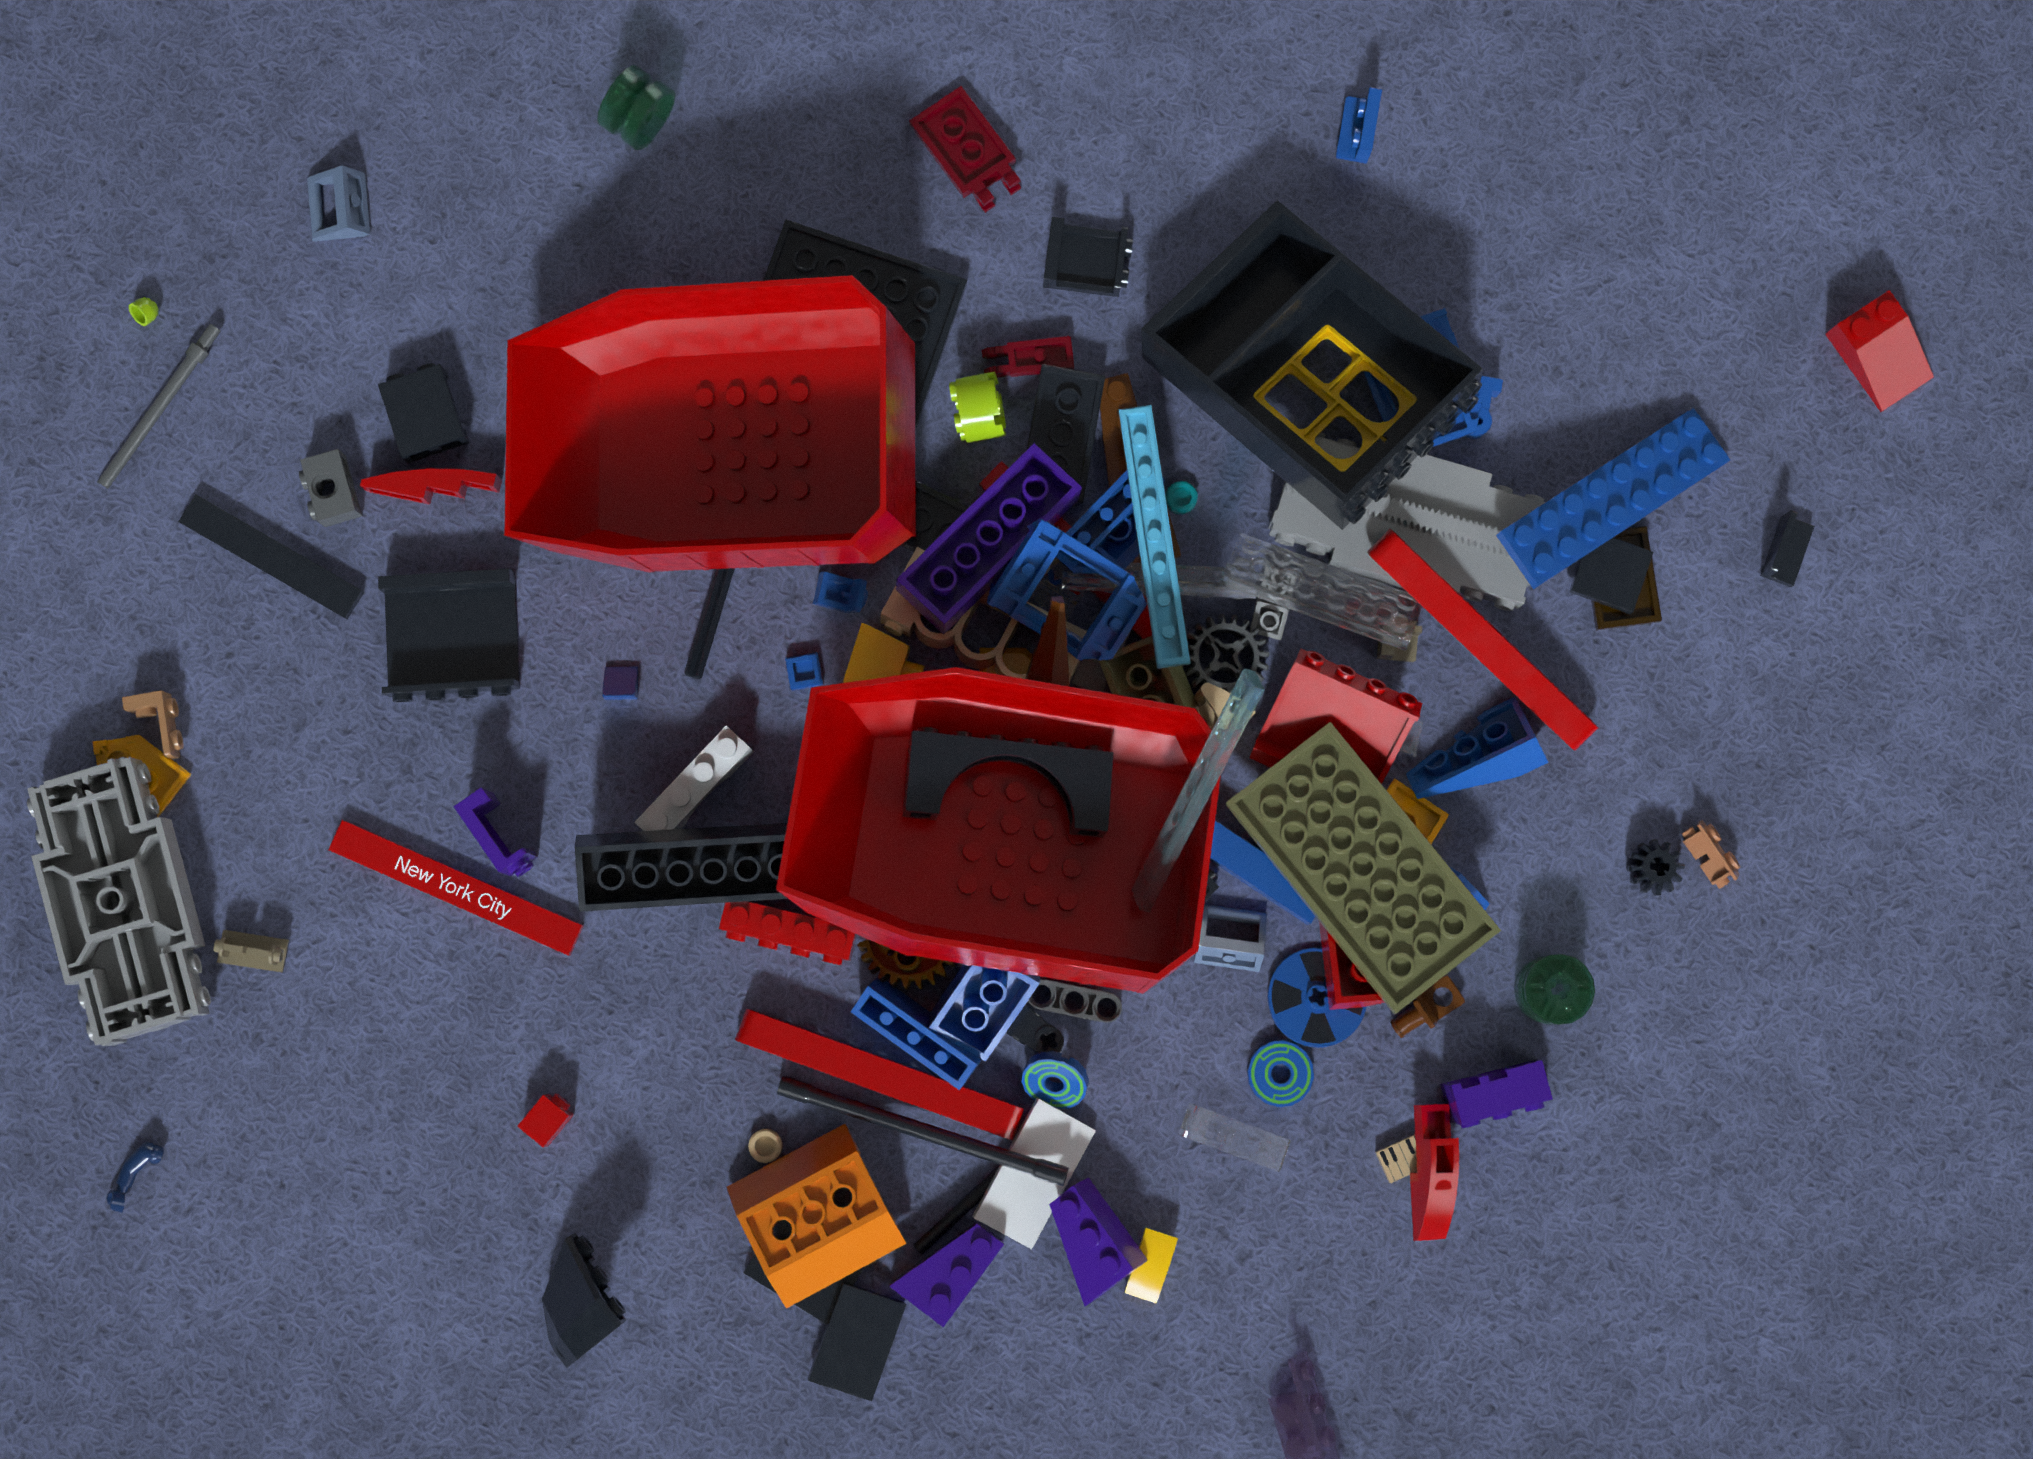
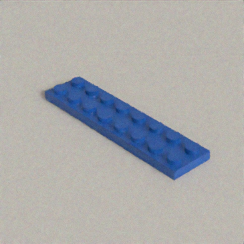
M1692 408L1506 527L1496 536L1534 590L1728 463L1730 458L1696 410Z

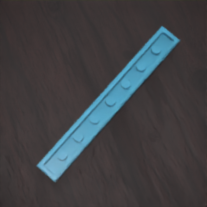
M1146 405L1119 409L1157 669L1190 664L1152 406Z

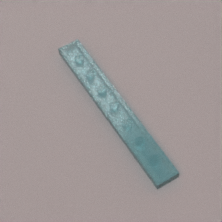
M1244 668L1131 889L1137 906L1141 911H1151L1265 690L1257 673L1253 670Z

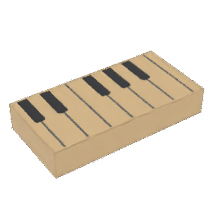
M1415 1134L1375 1152L1389 1183L1402 1179L1412 1172H1417Z

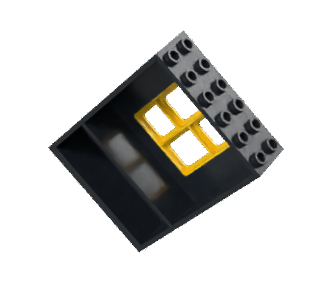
M1278 200L1141 328L1143 359L1342 530L1350 522L1356 524L1365 514V507L1373 500L1378 502L1382 499L1389 489L1388 485L1395 478L1398 480L1402 479L1412 466L1410 463L1417 456L1424 457L1434 445L1433 441L1440 434L1443 436L1448 434L1456 424L1457 420L1455 419L1462 412L1467 414L1475 407L1479 400L1477 397L1478 391L1482 387L1480 382L1483 373L1482 367ZM1324 339L1332 341L1352 359V362L1330 383H1323L1301 363L1302 359ZM1367 371L1394 393L1399 402V410L1389 421L1382 423L1372 422L1340 397V392L1360 372ZM1289 374L1295 376L1327 404V408L1305 429L1297 428L1264 398L1279 381ZM1337 417L1345 418L1360 432L1362 437V447L1358 453L1350 458H1335L1315 443V438Z

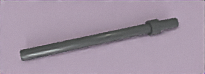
M209 324L196 344L191 343L185 352L187 354L186 358L97 481L99 484L109 489L198 363L202 364L209 355L207 350L221 330Z

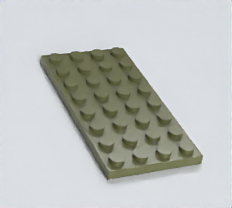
M1331 722L1226 802L1229 810L1394 1015L1501 931Z

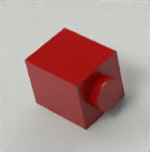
M557 1093L553 1097L549 1094H543L517 1127L544 1148L552 1143L574 1114L568 1110L571 1106L570 1103Z

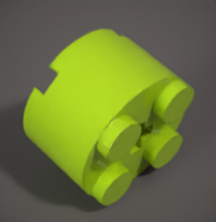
M995 372L957 378L955 382H949L952 402L955 401L956 408L959 410V413H954L955 427L957 433H960L962 441L966 440L967 443L1006 436L1003 401L1001 393L999 394L995 388V385L999 384Z

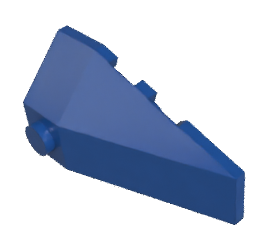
M1516 697L1484 711L1477 717L1480 724L1468 734L1463 730L1455 734L1453 737L1456 742L1448 750H1435L1406 773L1417 799L1516 778L1548 763Z

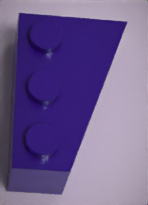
M1532 1060L1440 1084L1445 1104L1450 1106V1123L1459 1124L1461 1128L1481 1124L1480 1120L1492 1117L1493 1120L1513 1116L1512 1111L1524 1108L1525 1112L1542 1109L1545 1107V1101L1553 1099L1542 1060Z
M1089 1177L1070 1187L1049 1204L1084 1307L1100 1298L1148 1261Z
M977 1221L900 1277L893 1280L889 1287L940 1326L944 1327L1004 1246V1241Z

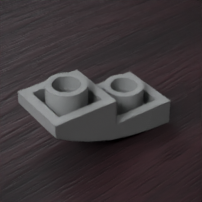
M1268 568L1264 569L1249 632L1254 628H1258L1260 630L1258 635L1278 640L1282 639L1297 576Z

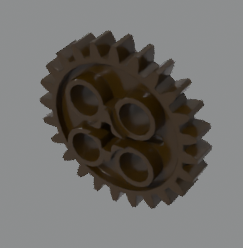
M858 935L860 938L865 939L858 943L857 946L860 951H867L861 958L864 963L872 962L868 967L870 973L875 974L880 971L878 979L882 983L890 977L892 988H896L899 982L902 981L906 991H909L912 982H916L921 990L923 989V980L928 979L932 985H935L934 975L938 973L946 978L947 974L944 967L946 965L956 967L955 962L919 956L916 957V960L911 965H902L901 960L904 954L895 951L892 956H888V953L894 950Z

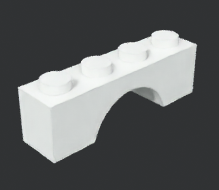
M725 726L645 810L635 823L643 831L681 829L700 803L720 783L732 776L749 758L753 750L729 727Z

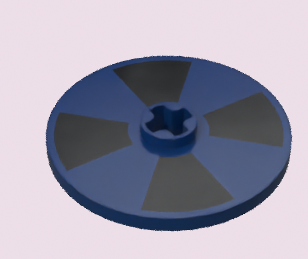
M1322 948L1304 949L1290 955L1276 968L1270 979L1267 1000L1271 1017L1280 1031L1298 1044L1315 1048L1336 1045L1353 1034L1362 1022L1366 1007L1329 1010ZM1312 989H1316L1317 993L1323 992L1325 994V998L1321 1001L1322 1006H1319L1317 1002H1310L1309 997L1313 995Z

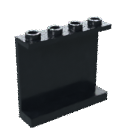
M510 568L378 576V589L385 594L388 686L382 687V694L392 697L393 702L413 701V696L425 695L426 700L446 699L445 694L458 693L459 698L478 697V692L491 691L492 696L511 695V690L520 689L515 573Z

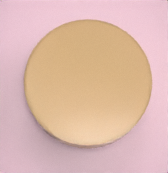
M761 1129L751 1136L748 1147L751 1156L755 1160L768 1163L775 1160L781 1154L783 1143L779 1134L774 1130Z

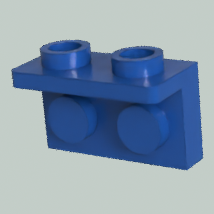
M1370 87L1366 98L1346 97L1336 150L1337 159L1367 164L1373 148L1382 89Z

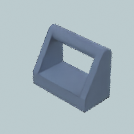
M341 165L307 178L312 241L317 242L370 235L364 172ZM334 184L337 225L324 229L321 185Z
M1204 904L1199 950L1195 953L1194 963L1259 972L1265 953L1267 913ZM1207 918L1258 925L1256 942L1206 936Z

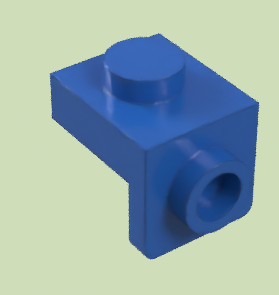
M825 571L819 572L813 604L844 613L860 612L861 608L866 604L868 597L866 589L867 580H853Z

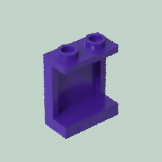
M481 787L453 807L497 871L509 876L516 874L519 877L534 867L532 861L538 858L534 851L524 847L511 854L485 816L501 803L494 793Z

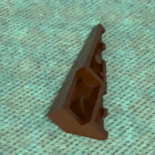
M1062 596L1051 597L1050 609L1046 621L1042 624L1040 630L1041 637L1037 649L1034 648L1025 679L1070 687L1065 603Z

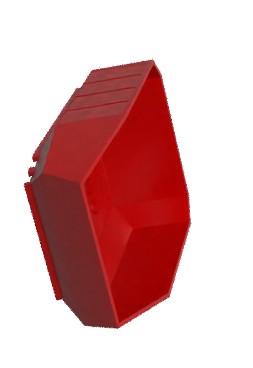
M852 275L621 289L507 340L504 536L556 553L649 573L655 571L876 563L909 538L916 537L915 343L886 306Z
M958 667L811 687L776 890L808 914L907 956H919L962 963L968 966L974 965L1144 994L1176 971L1199 950L1225 747L1195 708ZM920 727H932L938 729V733L952 735V731H967L972 733V737L985 738V735L997 734L1004 736L1007 741L1018 742L1020 738H1033L1038 740V744L1051 745L1052 742L1061 741L1071 743V748L1084 749L1087 745H1098L1104 747L1105 751L1114 752L1108 832L1102 838L1069 834V820L1066 807L1054 786L1045 777L1029 767L1002 761L975 766L955 779L943 796L940 814L936 820L902 817L909 738L912 731H918Z

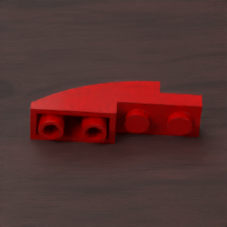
M1449 1104L1414 1105L1417 1172L1410 1173L1413 1241L1446 1239L1457 1195L1459 1138H1451Z

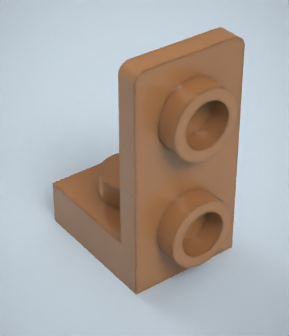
M162 690L122 697L123 709L136 714L137 718L156 716V710L158 711L164 756L171 759L180 758L179 750L183 749L184 743L180 730H176L175 717L179 716L176 699L172 698L171 694Z

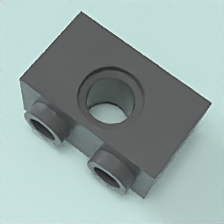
M339 449L300 460L303 470L299 471V478L303 488L309 491L311 501L307 502V506L313 520H317L324 527L362 517L346 456ZM328 483H335L333 493L329 496H323L322 490L324 486Z

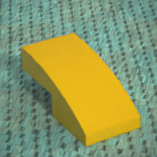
M1148 1228L1144 1229L1139 1248L1148 1261L1129 1275L1124 1293L1157 1303L1178 1238Z

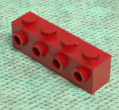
M748 901L725 903L719 925L720 930L726 931L725 938L745 942L746 936L759 939L757 946L777 950L778 944L791 947V954L809 958L810 952L823 955L822 961L840 966L843 960L851 961L857 934L822 919Z

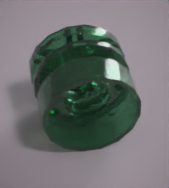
M1557 954L1536 957L1527 962L1517 974L1514 993L1515 1000L1522 1013L1532 1021L1545 1025H1560L1573 1023L1587 1013L1593 1003L1595 986L1594 979L1587 966L1575 957ZM1562 984L1564 990L1560 991L1559 995H1553L1551 989L1555 988L1556 985Z

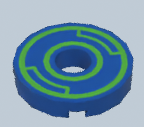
M1284 1040L1268 1042L1259 1047L1250 1059L1247 1068L1248 1084L1254 1095L1264 1103L1276 1107L1292 1106L1303 1100L1311 1090L1314 1079L1313 1064L1307 1053L1297 1044ZM1277 1064H1284L1290 1072L1288 1080L1281 1084L1276 1083L1271 1077V1071Z
M1055 1051L1041 1052L1032 1056L1024 1067L1021 1082L1025 1092L1034 1101L1038 1098L1056 1109H1068L1078 1105L1084 1099L1089 1078L1086 1069L1078 1060L1072 1057L1070 1059L1061 1057L1062 1053ZM1049 1077H1056L1060 1079L1062 1083H1055L1051 1081Z

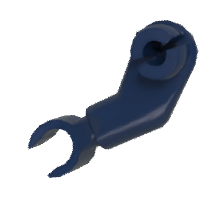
M146 1142L124 1161L115 1182L118 1184L116 1190H110L106 1197L107 1203L113 1211L123 1212L125 1194L129 1187H132L137 1173L148 1161L158 1164L164 1153L163 1147L153 1145L152 1142Z

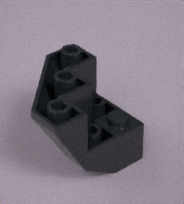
M576 1233L564 1240L542 1297L548 1339L554 1352L566 1368L627 1321L623 1316L626 1310L615 1296L610 1298L607 1295V1292L611 1290L607 1285L610 1282L608 1275L599 1265L595 1267L592 1265V1262L596 1260L592 1256V1253L595 1251L592 1244L585 1236L578 1237Z

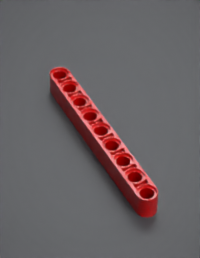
M1391 528L1367 551L1369 556L1574 751L1599 728Z
M747 1008L735 1037L736 1041L1009 1140H1014L1024 1112L1022 1107L1009 1104L983 1093H978L964 1086L958 1090L949 1082L939 1077L915 1070L889 1059H884L881 1056L854 1048L828 1037H823L820 1034L790 1025L784 1021L762 1015Z

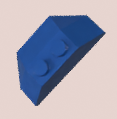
M1127 470L1066 532L1124 570L1140 555ZM1061 550L1056 555V558L1073 574H1099Z

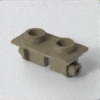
M223 930L222 938L215 940L214 952L219 953L217 963L283 973L289 940Z

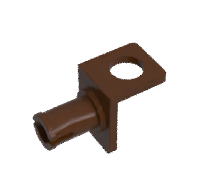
M1445 975L1412 1001L1413 1007L1395 1019H1391L1390 1023L1400 1038L1405 1037L1406 1034L1424 1023L1428 1024L1432 1029L1436 1026L1439 1019L1464 1004L1465 998L1450 976ZM1443 987L1451 991L1453 1000L1449 1005L1440 1006L1435 1002L1434 992L1438 988Z

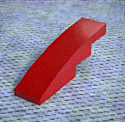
M427 468L397 471L361 479L360 486L370 493L430 505L433 492L465 499L468 487L499 493L502 480L494 473L466 469Z

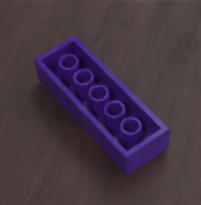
M1033 444L896 579V591L944 635L990 589L991 583L995 584L999 580L1030 531L1027 526L1039 518L1054 525L1079 500L1082 487L1036 444Z

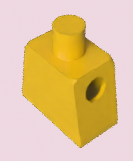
M861 623L843 683L924 672L925 666L907 661L910 653L909 645L867 624Z

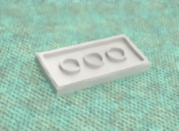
M1036 1098L1008 1150L1069 1167L1064 1186L1061 1187L1037 1179L1030 1174L1000 1165L972 1217L1032 1249L1052 1213L1049 1204L1063 1193L1096 1130Z

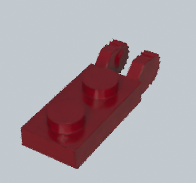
M1071 336L1009 342L1007 345L982 349V358L985 359L1008 356L1009 365L991 366L984 370V373L995 372L997 378L1009 375L1010 377L1040 374L1042 364L1074 370Z

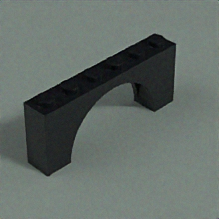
M920 727L918 731L913 730L909 738L902 817L936 820L940 814V807L946 790L961 774L984 763L1012 762L1035 770L1054 786L1066 807L1069 820V834L1102 838L1108 832L1114 752L1105 751L1104 747L1098 745H1087L1084 749L1071 748V743L1061 741L1052 742L1051 745L1038 744V740L1033 738H1020L1016 742L1007 741L1004 736L997 734L985 735V738L972 737V733L967 731H952L951 735L938 733L936 728Z

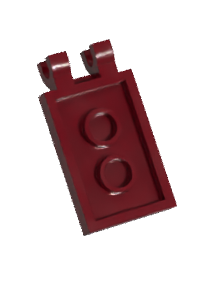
M962 86L909 120V124L962 197L965 198L972 193L984 213L995 207L993 202L994 196L988 190V187L1001 180L1010 195L1021 189L1019 184L1021 180L1011 168V166L1016 164V158Z

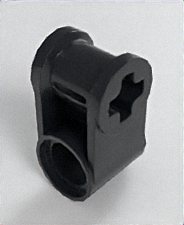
M1027 1006L1023 1007L1006 1032V1034L1024 1046L1026 1044L1038 1053L1051 1051L1060 1053L1064 1046L1062 1033ZM1051 1033H1054L1056 1035L1055 1042L1058 1044L1057 1048L1049 1047L1047 1051L1043 1050L1044 1043L1040 1040L1043 1034L1049 1036Z

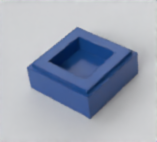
M817 652L785 658L791 691L823 685Z

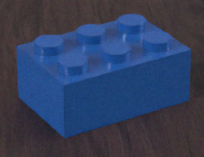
M963 964L930 1012L929 1029L986 1062L1040 984V976Z

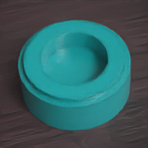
M1185 481L1171 484L1165 494L1167 508L1179 515L1191 512L1198 499L1194 486Z

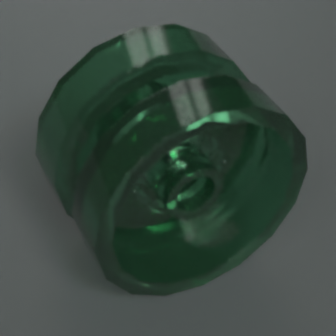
M631 65L615 79L601 102L597 122L600 127L611 134L617 135L621 133L622 141L633 149L642 150L653 141L669 118L675 103V92L661 81L652 83L649 73L636 65Z

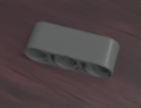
M1040 980L1039 984L1047 986L1051 992L1050 1000L1047 1003L1038 1004L1033 1000L1032 996L1028 1000L1032 1007L1039 1010L1103 1023L1115 1021L1122 1012L1120 999L1112 993L1049 980ZM1069 992H1078L1083 998V1005L1077 1011L1069 1010L1064 1003V999ZM1103 998H1109L1115 1003L1116 1010L1111 1017L1105 1018L1098 1013L1097 1005Z

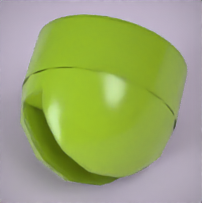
M146 297L135 300L128 307L131 316L142 326H147L154 321L159 312L156 302Z

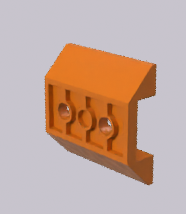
M846 1124L837 1127L726 1187L736 1216L760 1265L786 1308L907 1244L892 1213L888 1211L860 1156L861 1153ZM840 1188H848L852 1193L851 1203L844 1208L838 1207L834 1202V1194ZM781 1220L788 1221L792 1227L791 1235L785 1240L777 1239L773 1232L775 1224Z

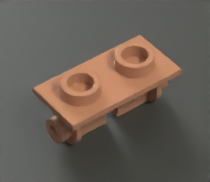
M1700 820L1697 825L1698 831L1690 827L1681 833L1684 837L1683 843L1695 860L1705 854L1710 858L1700 864V867L1712 885L1716 884L1720 889L1730 882L1727 878L1731 875L1735 881L1738 879L1739 873L1737 869L1741 868L1740 864L1730 851L1727 853L1723 851L1718 843L1722 839L1711 823L1706 826L1704 821Z

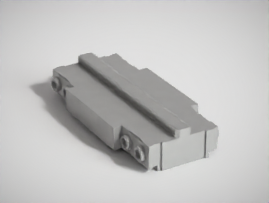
M1322 432L1315 438V443L1335 458H1350L1360 450V448L1356 447L1357 444L1351 440L1338 439L1336 442L1326 439V435ZM1426 454L1422 458L1417 456L1410 463L1412 466L1402 479L1398 480L1395 478L1388 485L1389 489L1382 499L1378 502L1373 500L1366 506L1365 514L1356 524L1350 522L1342 530L1284 480L1276 510L1271 516L1268 527L1270 529L1269 535L1276 537L1275 541L1286 546H1294V543L1307 546L1306 550L1316 555H1325L1326 552L1330 553L1327 565L1329 567L1403 588L1367 553L1383 534L1391 528L1458 593L1462 592L1464 598L1476 602H1481L1482 599L1495 602L1494 606L1505 611H1513L1514 608L1518 609L1525 603L1526 597H1524V594L1530 584L1496 535L1544 504L1542 497L1533 494H1526L1525 497L1512 494L1513 490L1503 485L1490 487L1491 473Z
M131 757L109 759L107 763L45 781L39 788H28L30 798L27 799V806L37 823L38 830L35 832L37 843L44 850L43 853L31 857L65 985H79L78 1000L80 1005L86 1009L88 1017L86 1030L88 1036L94 1041L95 1045L115 1046L127 1042L129 1038L191 1020L190 1017L210 1014L208 1005L211 1004L208 989L202 986L199 973H202V964L198 955L193 952L194 949L204 947L205 942L172 819L157 818L156 814H159V805L155 796L151 795L148 783L151 782L149 769L145 763H142V760Z

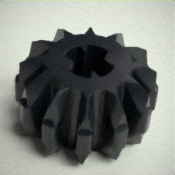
M1657 839L1650 840L1649 846L1645 843L1638 844L1637 849L1639 853L1633 852L1629 854V858L1636 862V865L1626 867L1628 872L1636 871L1637 874L1630 882L1637 884L1642 881L1640 892L1647 893L1651 889L1654 896L1661 895L1663 889L1667 892H1672L1674 890L1672 882L1679 883L1683 879L1681 875L1676 873V870L1684 869L1685 864H1676L1675 859L1681 855V852L1674 851L1669 853L1671 843L1664 842L1660 846ZM1650 864L1661 865V871L1651 870Z

